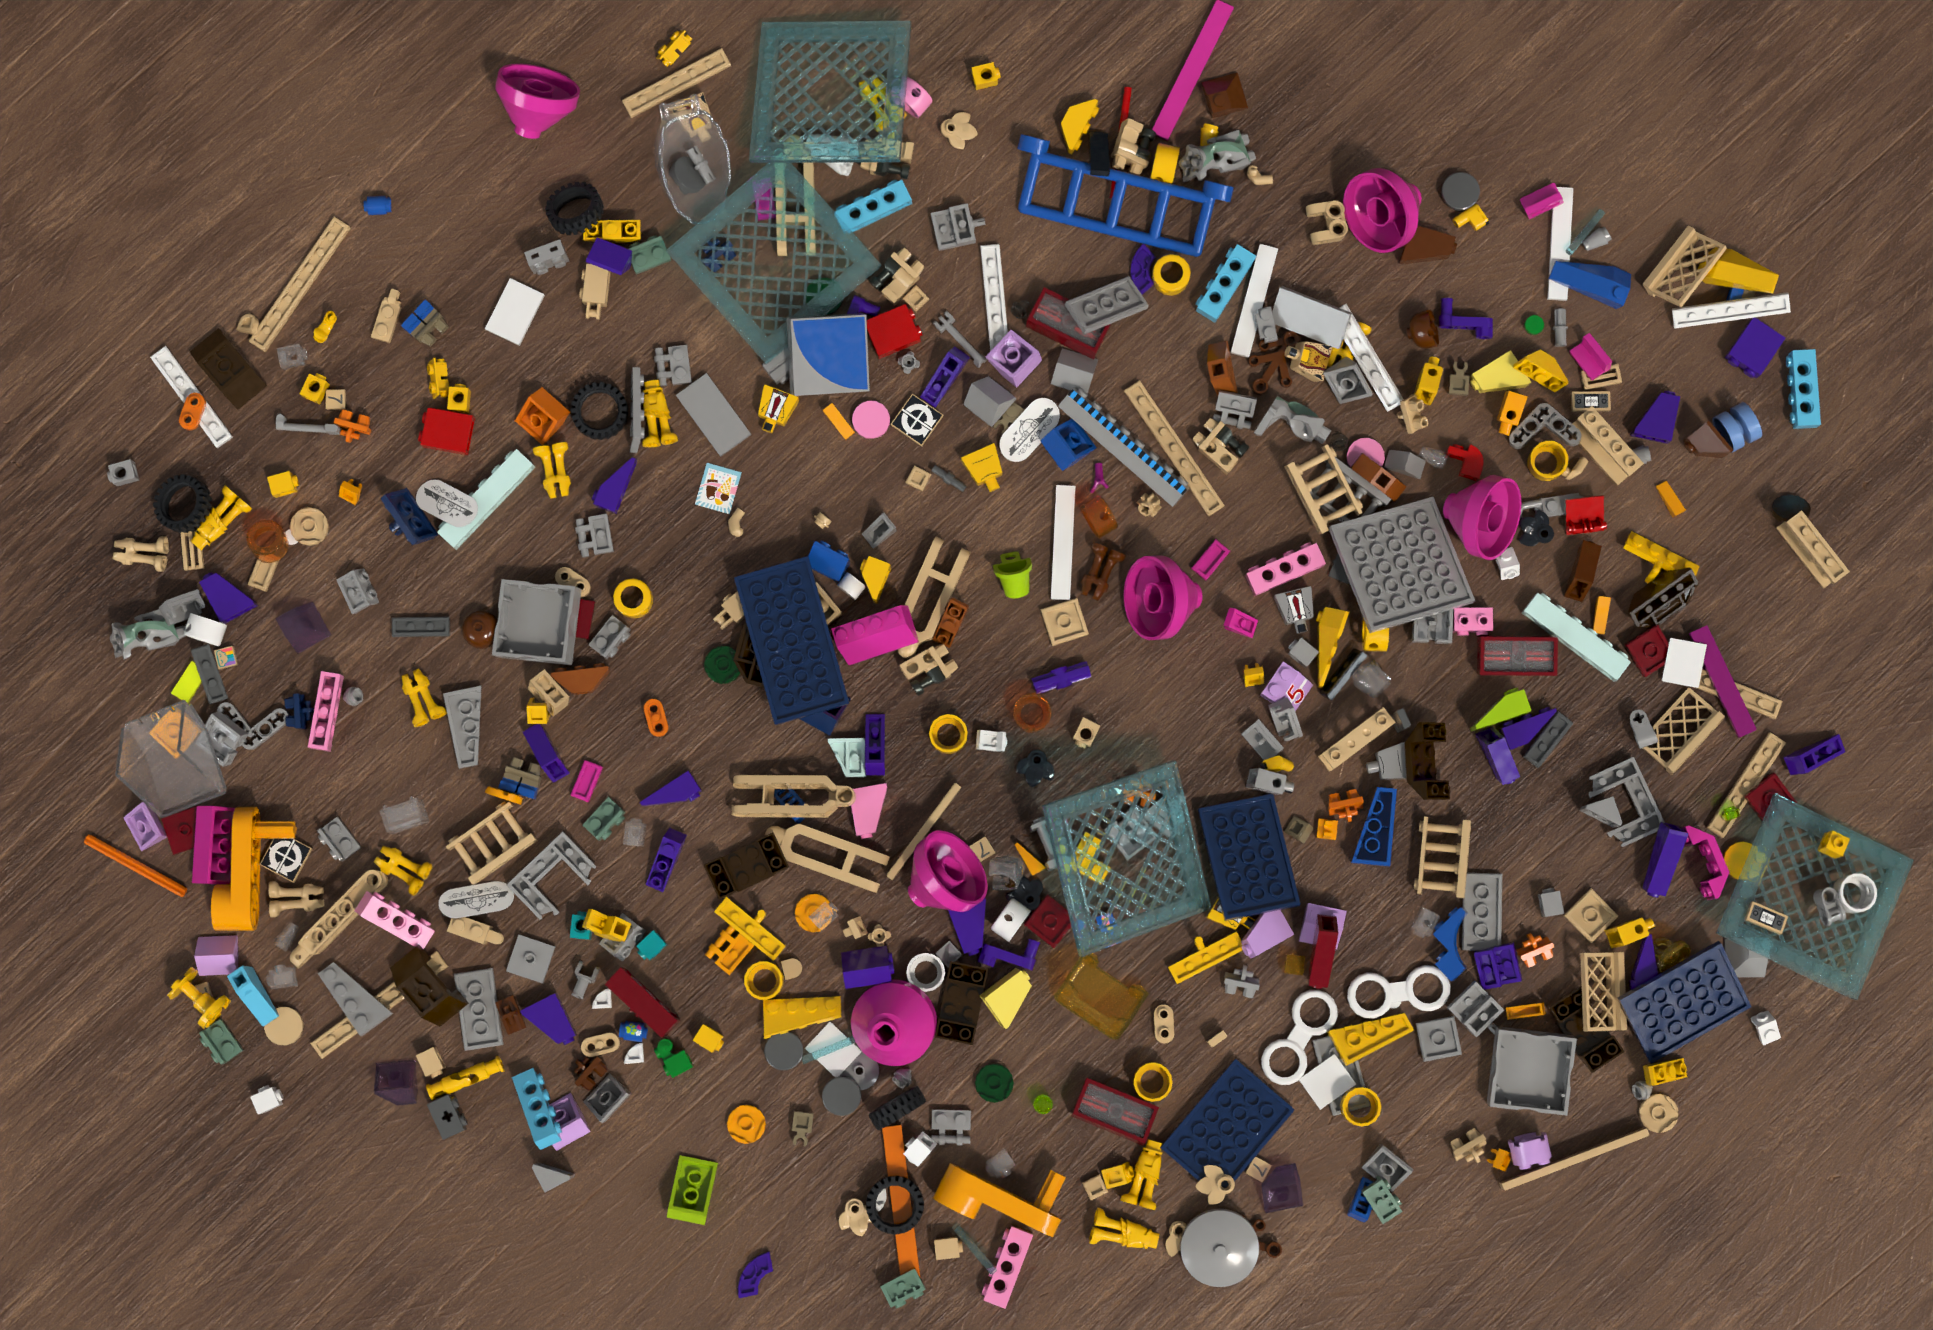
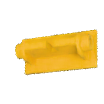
M685 30L674 32L670 37L671 41L667 46L664 44L657 53L659 55L656 59H663L662 63L666 67L671 66L680 56L675 52L676 49L683 53L691 44L692 38L687 34L683 35L686 32Z
M433 358L427 364V373L431 378L429 392L432 394L433 399L438 397L439 394L442 398L448 397V379L441 380V377L448 376L447 362L444 359H437L436 362V358Z

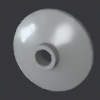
M861 1051L855 1060L842 1072L841 1076L853 1078L860 1087V1090H865L876 1082L879 1075V1066L876 1061L870 1059ZM861 1067L863 1069V1073L861 1075H858L856 1073V1068Z

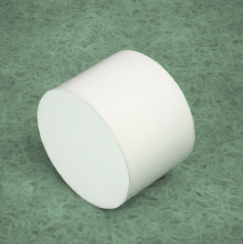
M848 572L837 584L843 592L854 600L866 588L863 583Z

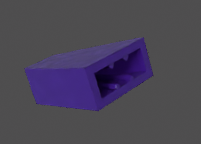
M1664 391V393L1659 394L1635 426L1631 436L1666 444L1672 441L1680 396H1675V393L1671 391Z
M209 573L203 577L204 580L199 582L219 621L223 624L258 606L254 600L217 573Z
M541 724L531 725L527 730L523 731L541 768L553 783L570 774Z
M1493 726L1475 734L1497 780L1502 785L1511 784L1520 777L1505 737Z
M985 898L966 912L948 910L964 954L968 953L969 956L979 953V948H982Z
M557 993L520 1011L525 1018L557 1044L563 1042L564 1045L573 1042V1037L577 1035Z

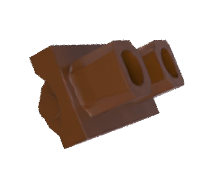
M514 995L495 1002L508 1035L526 1028Z
M587 1056L582 1062L576 1059L575 1063L578 1067L574 1072L577 1075L582 1070L584 1072L574 1084L591 1091L597 1084L589 1077L593 1071L600 1077H603L609 1070L602 1062L603 1059L597 1056L588 1067L586 1065L590 1062V1059Z

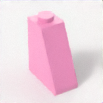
M886 783L853 789L856 793V800L851 805L856 836H861V839L871 838L872 834L877 831L887 792Z

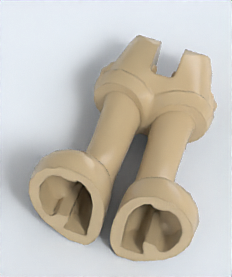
M160 536L156 543L136 542L134 538L114 541L115 548L126 549V552H113V560L119 561L123 565H132L133 562L151 564L158 572H163L166 569L168 560L166 556L137 554V551L168 554L169 542L167 537Z
M270 881L269 896L271 899L301 897L299 900L290 901L271 900L269 903L270 917H277L281 911L287 909L304 908L306 912L323 907L324 900H309V895L324 894V887L314 886L311 883L304 884L302 888H283L276 881Z

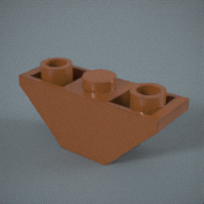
M1228 341L1208 345L1207 365L1210 380L1217 396L1219 390L1238 394Z
M1363 453L1360 454L1351 466L1353 471L1394 502H1396L1406 488L1397 478Z
M951 597L933 640L950 648L969 610V605Z
M601 663L594 664L593 668L587 669L585 666H576L574 670L567 671L566 668L555 669V672L550 673V675L573 695L593 693L609 674L610 668Z

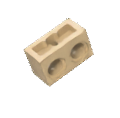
M545 669L529 681L528 690L540 703H547V711L552 716H555L568 705L570 697Z

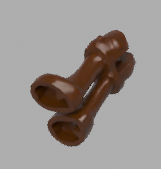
M1093 542L1091 549L1094 552V561L1088 575H1084L1082 578L1081 594L1087 596L1092 588V583L1097 585V588L1094 590L1092 599L1099 601L1109 588L1107 581L1114 565L1124 561L1126 555L1110 549L1100 577H1097L1108 548Z

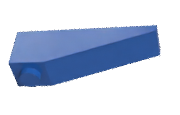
M1555 261L1548 278L1615 309L1624 306L1631 287V274L1614 266Z

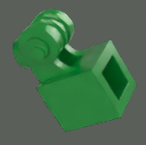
M663 1039L654 1048V1052L658 1059H663L665 1065L662 1067L667 1076L671 1075L674 1078L694 1067L686 1050L673 1054L671 1052L674 1046L673 1042L670 1039Z

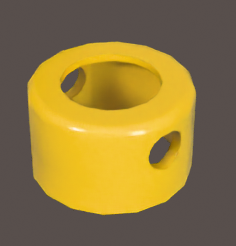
M1158 143L1151 179L1173 183L1180 147Z
M1174 254L1165 255L1158 259L1152 272L1155 288L1164 295L1172 296L1185 290L1190 280L1191 271L1189 264L1184 258ZM1176 262L1182 267L1183 276L1181 280L1173 284L1163 280L1160 272L1165 263Z
M1555 441L1539 443L1531 450L1527 458V466L1530 473L1541 481H1551L1558 478L1568 465L1566 449ZM1549 452L1555 456L1557 466L1552 473L1543 474L1536 469L1535 458L1539 453Z
M632 578L618 584L614 591L613 600L621 614L634 619L640 618L649 612L653 604V595L647 584ZM628 586H636L643 593V601L636 608H627L621 601V593Z
M1363 618V650L1387 651L1389 628L1369 633Z
M950 714L942 715L935 719L930 726L929 732L931 744L934 748L946 754H952L962 749L968 735L966 725L962 719ZM945 724H953L960 732V738L953 746H944L938 740L937 732Z
M759 961L747 970L744 976V985L752 997L759 1000H769L781 992L784 985V976L776 964L768 961ZM768 969L775 974L776 984L771 991L761 992L755 987L753 978L759 970Z
M1154 1062L1145 1063L1140 1066L1133 1077V1086L1136 1093L1144 1100L1151 1102L1160 1101L1167 1097L1173 1084L1172 1076L1168 1069ZM1149 1070L1158 1071L1163 1077V1086L1156 1093L1146 1092L1141 1086V1077Z
M1354 1087L1343 1095L1340 1103L1341 1113L1345 1120L1353 1125L1368 1126L1379 1117L1381 1102L1377 1094L1371 1089ZM1359 1094L1366 1096L1371 1105L1369 1113L1360 1118L1354 1117L1348 1110V1102L1351 1097Z

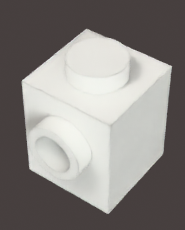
M269 1085L258 1089L259 1093L250 1097L258 1115L283 1105L282 1100L284 1099L280 1089H276V1087L270 1088Z
M922 1131L916 1139L912 1137L905 1145L907 1150L903 1154L911 1163L919 1166L937 1143Z

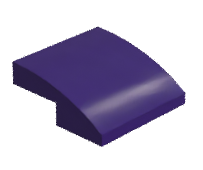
M1514 942L1474 952L1481 986L1484 990L1522 981Z

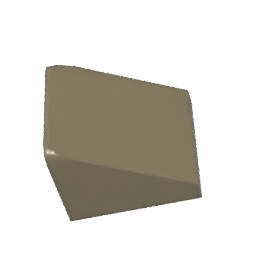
M1293 816L1284 832L1304 844L1313 831V827L1302 819Z

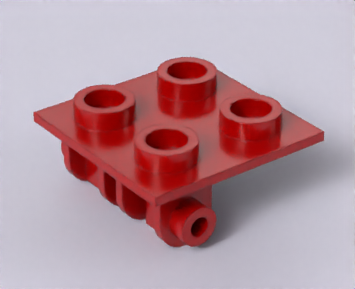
M1604 495L1565 500L1566 535L1592 533L1607 529V523L1604 521Z

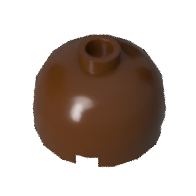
M1431 309L1415 314L1410 320V328H1407L1408 338L1413 339L1415 345L1424 349L1439 345L1438 328L1433 322L1435 317Z
M487 611L471 613L463 622L462 633L464 639L469 645L477 649L491 647L498 622L497 618Z

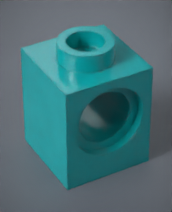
M577 911V915H572L570 938L591 940L592 931L587 929L580 931L577 928V923L580 920H585L587 912Z
M653 930L637 945L639 949L637 953L644 960L647 958L652 960L668 944Z

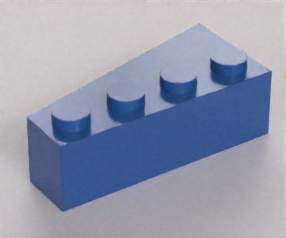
M1377 787L1351 863L1391 866L1397 789Z

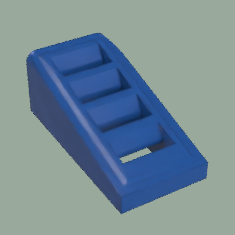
M776 789L774 792V797L781 805H785V801L792 795L794 798L787 804L794 805L797 801L799 802L798 805L804 806L806 804L794 789H788L789 792L782 798L779 796L787 789ZM792 817L793 820L798 824L805 819L799 817Z
M1362 1177L1349 1207L1348 1216L1361 1222L1368 1220L1372 1207L1367 1199L1360 1195L1364 1185L1369 1186L1373 1181ZM1358 1201L1367 1204V1207L1358 1204ZM1355 1209H1359V1210L1363 1211L1364 1214L1361 1213V1212L1356 1211Z

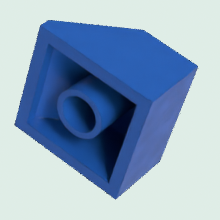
M1073 419L1053 428L1040 440L1062 471L1073 466L1097 448L1084 429Z

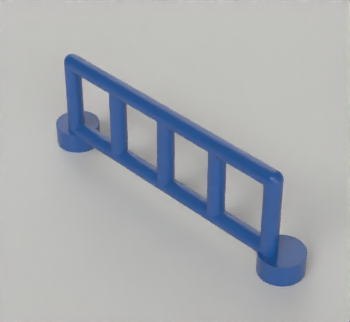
M1024 134L1020 135L1017 149L1031 153L1018 205L1019 212L1198 257L1203 250L1215 199L1231 202L1234 187L1205 180L1202 191L1110 168L1109 177L1091 175L1116 182L1106 222L1074 215L1083 175H1090V163L1047 153L1050 141ZM1041 163L1073 171L1063 212L1031 204ZM1127 185L1159 192L1149 233L1117 225ZM1170 195L1203 203L1192 244L1160 236Z

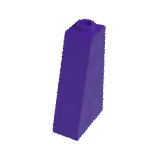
M1660 822L1643 884V889L1648 892L1647 895L1659 898V895L1666 896L1688 837V833L1680 826Z

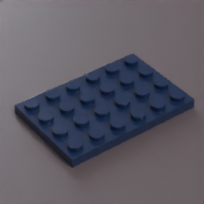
M1273 794L1198 809L1224 921L1300 906L1296 883Z
M1719 941L1618 997L1621 1007L1651 1064L1752 1007Z
M1234 1059L1160 1148L1198 1181L1206 1177L1204 1166L1214 1165L1220 1167L1223 1173L1231 1176L1235 1182L1295 1109L1237 1059ZM1222 1181L1221 1186L1223 1188H1226L1228 1186V1181Z

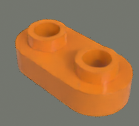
M191 393L186 398L179 417L180 425L186 430L191 431L199 426L206 407V400L201 394ZM194 399L198 400L196 405H192ZM191 417V422L186 423V418Z
M657 699L648 700L644 705V713L649 731L656 737H662L669 729L664 707ZM657 706V711L651 712V707ZM657 724H662L663 728L661 731L656 730Z

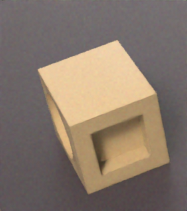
M1083 717L1073 737V740L1076 741L1075 745L1083 749L1086 746L1090 748L1100 725ZM1083 729L1091 732L1089 739L1085 740L1080 736V732Z
M432 1047L416 1055L425 1077L431 1075L434 1078L442 1074V1069L446 1068L437 1047Z
M957 1236L934 1239L936 1260L959 1258V1253L963 1252L962 1241H958Z

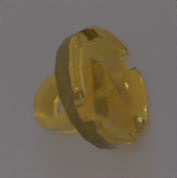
M1660 937L1653 941L1654 953L1659 958L1657 967L1660 972L1666 971L1685 960L1686 955H1690L1691 948L1683 940L1673 943L1667 938ZM1659 945L1667 946L1665 950L1657 949Z

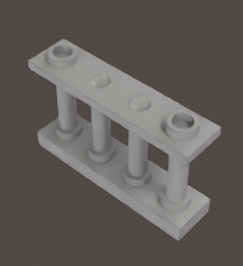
M1335 457L1347 483H1352L1357 487V491L1354 494L1355 498L1360 500L1366 494L1372 498V503L1361 517L1373 514L1378 507L1383 506L1385 508L1391 498ZM1328 460L1324 461L1326 469L1321 475L1332 470ZM1324 483L1311 489L1310 494L1313 499L1316 498L1317 500L1320 498L1316 493ZM1338 483L1334 490L1341 487L1340 483ZM1337 498L1320 507L1329 514L1337 511L1331 506ZM1348 514L1338 518L1337 520H1339L1341 523L1349 521V519L1347 518Z
M1043 816L1034 820L1029 830L1031 833L1037 831L1048 855V861L1045 866L1049 872L1065 865L1068 860L1065 854L1060 855V853H1057L1046 828L1050 823V819H1044Z

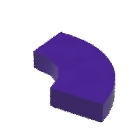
M1144 243L1136 251L1130 270L1131 280L1142 295L1154 285L1150 276V267L1156 259Z
M770 1251L755 1257L745 1267L738 1285L739 1298L758 1295V1286L761 1279L773 1271Z

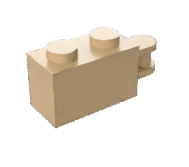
M586 264V269L582 270L584 288H580V299H582L584 305H587L586 318L596 317L597 320H600L601 307H607L611 271L592 264ZM591 306H597V310H592Z
M738 591L733 595L731 593L722 600L724 603L721 606L724 610L713 619L721 625L720 628L722 630L733 621L738 624L745 618ZM726 613L731 617L728 620L723 617Z
M468 917L451 918L447 932L481 944H487V942L501 944L504 941V936L501 933L492 930L493 926Z

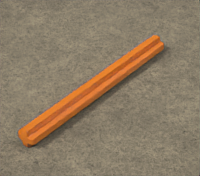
M89 834L86 836L84 844L180 897H184L187 888L98 838Z

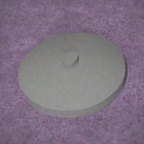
M1211 1209L1198 1214L1189 1222L1183 1232L1180 1249L1183 1263L1195 1279L1209 1286L1227 1287L1242 1281L1253 1270L1259 1255V1242L1253 1226L1245 1217L1228 1209Z

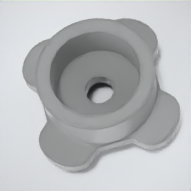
M911 351L898 358V364L903 367L905 374H910L911 370L920 367V362L916 360L914 353Z

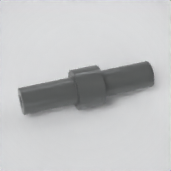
M936 465L931 470L944 479L943 482L946 484H951L962 492L966 489L967 486L957 480L952 473H947Z

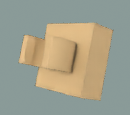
M860 916L848 921L849 928L843 930L845 937L853 935L855 939L868 934Z

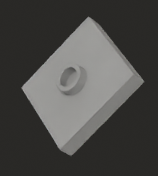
M518 934L506 971L544 983L556 947Z
M1454 1016L1415 1023L1423 1062L1462 1055Z

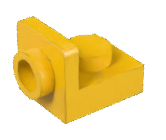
M1129 1162L1101 1170L1107 1189L1134 1181V1171Z

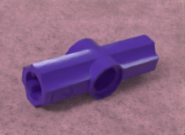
M1086 661L1070 667L1064 666L1050 671L1051 673L1032 678V683L1037 695L1052 689H1062L1073 685L1072 683L1091 678V673Z

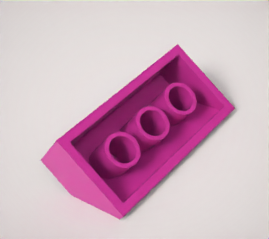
M900 605L831 629L836 647L848 665H853L919 642L907 605Z
M197 806L192 883L231 884L232 819L235 808Z

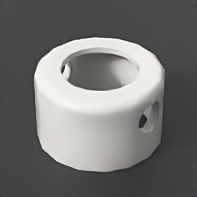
M190 613L183 634L215 646H220L227 625Z
M1854 873L1839 878L1833 887L1846 913L1864 912L1875 904L1877 898L1875 883L1864 874ZM1846 883L1855 884L1861 892L1859 902L1853 906H1850L1843 896V888Z
M1012 898L991 926V930L1009 942L1031 910ZM1010 915L1012 921H1006L1004 916Z
M922 953L911 959L906 973L910 983L919 987L922 991L928 992L935 990L941 985L945 977V968L942 961L935 955ZM929 961L936 966L938 973L932 983L923 984L916 979L914 972L920 962Z

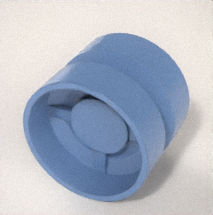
M1744 402L1730 408V414L1724 411L1712 419L1713 426L1733 449L1731 453L1744 447L1745 442L1752 443L1762 437V429L1756 415Z

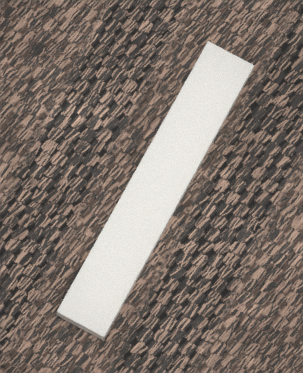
M1557 187L1564 203L1552 209L1549 275L1555 261H1570L1573 188ZM1548 279L1547 300L1567 301L1568 287Z
M999 244L981 246L990 351L1008 333Z
M1263 244L1259 245L1231 354L1246 358L1250 356L1257 330L1255 314H1258V309L1263 307L1278 248Z
M1788 292L1672 308L1674 328L1791 312Z
M1344 304L1343 306L1339 307L1340 309L1351 312L1347 304ZM1351 314L1343 339L1388 412L1401 405L1400 401L1404 399L1355 317Z
M166 346L150 357L183 403H185L187 396L191 393L201 394ZM194 399L192 401V405H196L198 403L197 399ZM206 401V407L199 425L216 448H219L233 438V436Z
M1056 485L1051 599L1070 600L1075 486Z

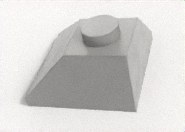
M1768 938L1724 939V950L1737 977H1765L1769 958Z

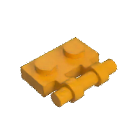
M731 925L720 932V937L714 944H710L709 950L705 953L709 959L717 954L719 958L715 964L728 975H731L754 947L740 933L734 939L731 934L735 929ZM727 940L731 944L722 952L720 947Z

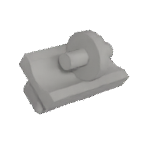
M1243 964L1242 970L1235 968L1234 973L1225 972V993L1235 994L1238 986L1244 988L1243 996L1253 998L1256 990H1259V979L1253 978L1254 972L1247 971V965Z

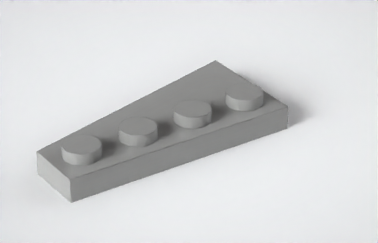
M633 367L631 372L630 399L633 402H631L630 417L633 420H631L630 436L633 438L630 445V453H637L640 440L644 439V427H641V421H644V410L641 409V403H644V392L640 390V386L644 384V375L640 374V367Z
M481 686L443 693L459 769L478 765Z
M333 962L318 973L360 1036L365 1035L393 1014L336 963Z

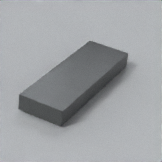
M450 617L392 618V637L450 636Z
M207 644L192 649L191 653L209 704L227 699L228 696L210 645Z
M1403 708L1390 715L1396 722L1393 725L1397 733L1410 727V721Z
M1558 711L1524 754L1523 758L1538 769L1573 725V722Z

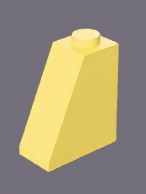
M1511 350L1470 376L1471 386L1475 391L1478 390L1479 393L1525 388L1531 381L1528 376L1513 368V365L1518 360Z
M1014 968L979 995L999 1025L1005 1029L1010 1026L1032 986L1028 981L1030 977L1025 970L1021 971Z

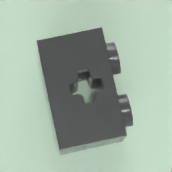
M448 1094L427 1104L443 1140L467 1129L465 1126L468 1124L464 1114L460 1115L458 1110L460 1105L455 1096L452 1097L451 1094ZM447 1112L453 1114L451 1121L445 1119Z

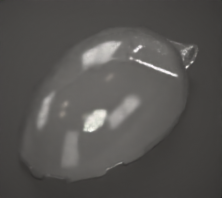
M692 94L688 98L659 105L662 122L657 130L654 144L655 168L664 194L678 214L691 224L708 226L713 219L721 215L728 200L727 189L731 181L730 155L726 140L723 138L720 130L721 128L708 112L700 110L698 96ZM688 105H692V109L676 111L671 114H669L668 112ZM697 146L703 158L709 162L708 166L716 179L707 185L705 184L699 192L685 195L681 193L673 178L669 176V170L678 158L683 156L690 157L686 151Z

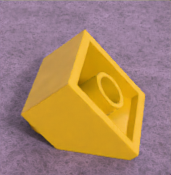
M868 556L867 560H863L860 570L873 602L878 604L891 571V565Z

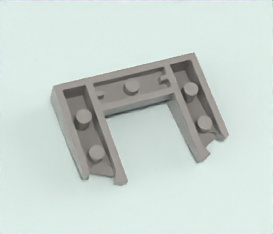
M1634 757L1589 777V780H1593V792H1589L1590 798L1624 783L1640 818L1607 832L1610 838L1614 835L1623 842L1620 845L1621 847L1658 831L1660 822H1664Z
M564 831L555 837L548 846L506 884L540 920L542 919V914L553 911V914L557 915L559 911L535 884L561 859L587 885L591 882L588 879L591 867L596 868V865Z

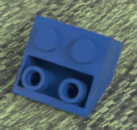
M822 540L820 543L814 542L808 555L813 570L837 583L841 581L850 565L848 554L841 550L833 551L831 545Z

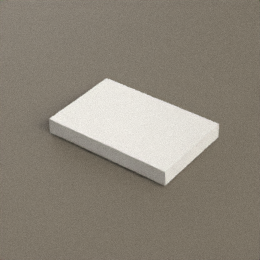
M510 278L485 330L520 346L545 295Z

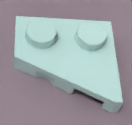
M865 738L828 739V743L845 776L866 777Z

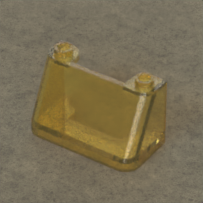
M1084 950L1055 993L1054 998L1059 1004L1107 1037L1117 1040L1128 1028L1149 993L1140 985L1126 987L1097 967L1099 961L1094 953Z

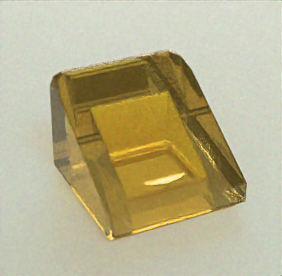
M1286 954L1284 973L1303 976L1305 956Z

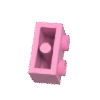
M1493 608L1453 609V633H1457V636H1468L1469 633H1476V636H1488V633L1493 631Z

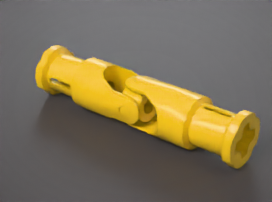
M496 1056L491 1061L481 1062L458 1073L444 1077L435 1084H427L426 1089L430 1099L433 1101L438 1096L451 1094L463 1087L490 1078V1075L499 1071L505 1072V1068L500 1056ZM470 1074H475V1077L471 1079Z

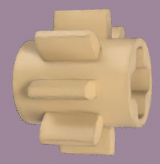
M1144 493L1137 501V504H1139L1138 510L1145 517L1148 515L1154 517L1162 508L1160 506V499L1153 493L1149 496L1147 493Z

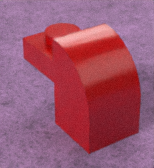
M1453 444V446H1449L1445 456L1463 461L1459 476L1477 482L1480 479L1484 464L1483 456L1479 449L1471 444L1467 447L1466 451L1460 445Z

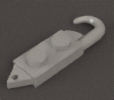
M1575 493L1525 501L1521 503L1520 518H1523V510L1534 508L1535 512L1537 510L1543 511L1548 517L1566 515L1565 500L1583 498V496Z

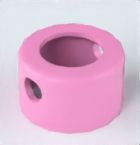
M904 77L890 93L896 103L915 118H919L932 104V98L928 92L909 77Z

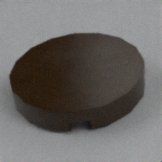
M1795 495L1777 497L1773 501L1771 508L1772 516L1779 522H1787L1800 511H1803L1808 518L1811 511L1810 504L1805 499Z

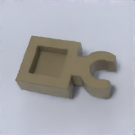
M1457 362L1453 363L1452 369L1455 375L1450 374L1449 395H1468L1469 376L1464 375L1468 368L1467 362L1463 364V369L1457 368Z
M1014 402L1001 416L1002 419L994 424V429L998 425H1003L1004 430L1001 434H1004L1008 429V424L1012 425L1025 409Z
M794 1111L792 1131H797V1135L793 1139V1145L797 1144L798 1138H802L804 1146H807L808 1138L805 1135L812 1132L814 1113Z

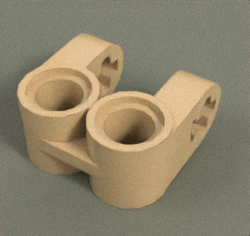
M1329 201L1306 206L1307 217L1324 215L1327 224V230L1310 234L1313 245L1337 242L1345 237L1348 226L1345 220V208L1341 202ZM1335 208L1339 211V214L1334 216L1329 210ZM1333 227H1340L1342 229V233H1334Z

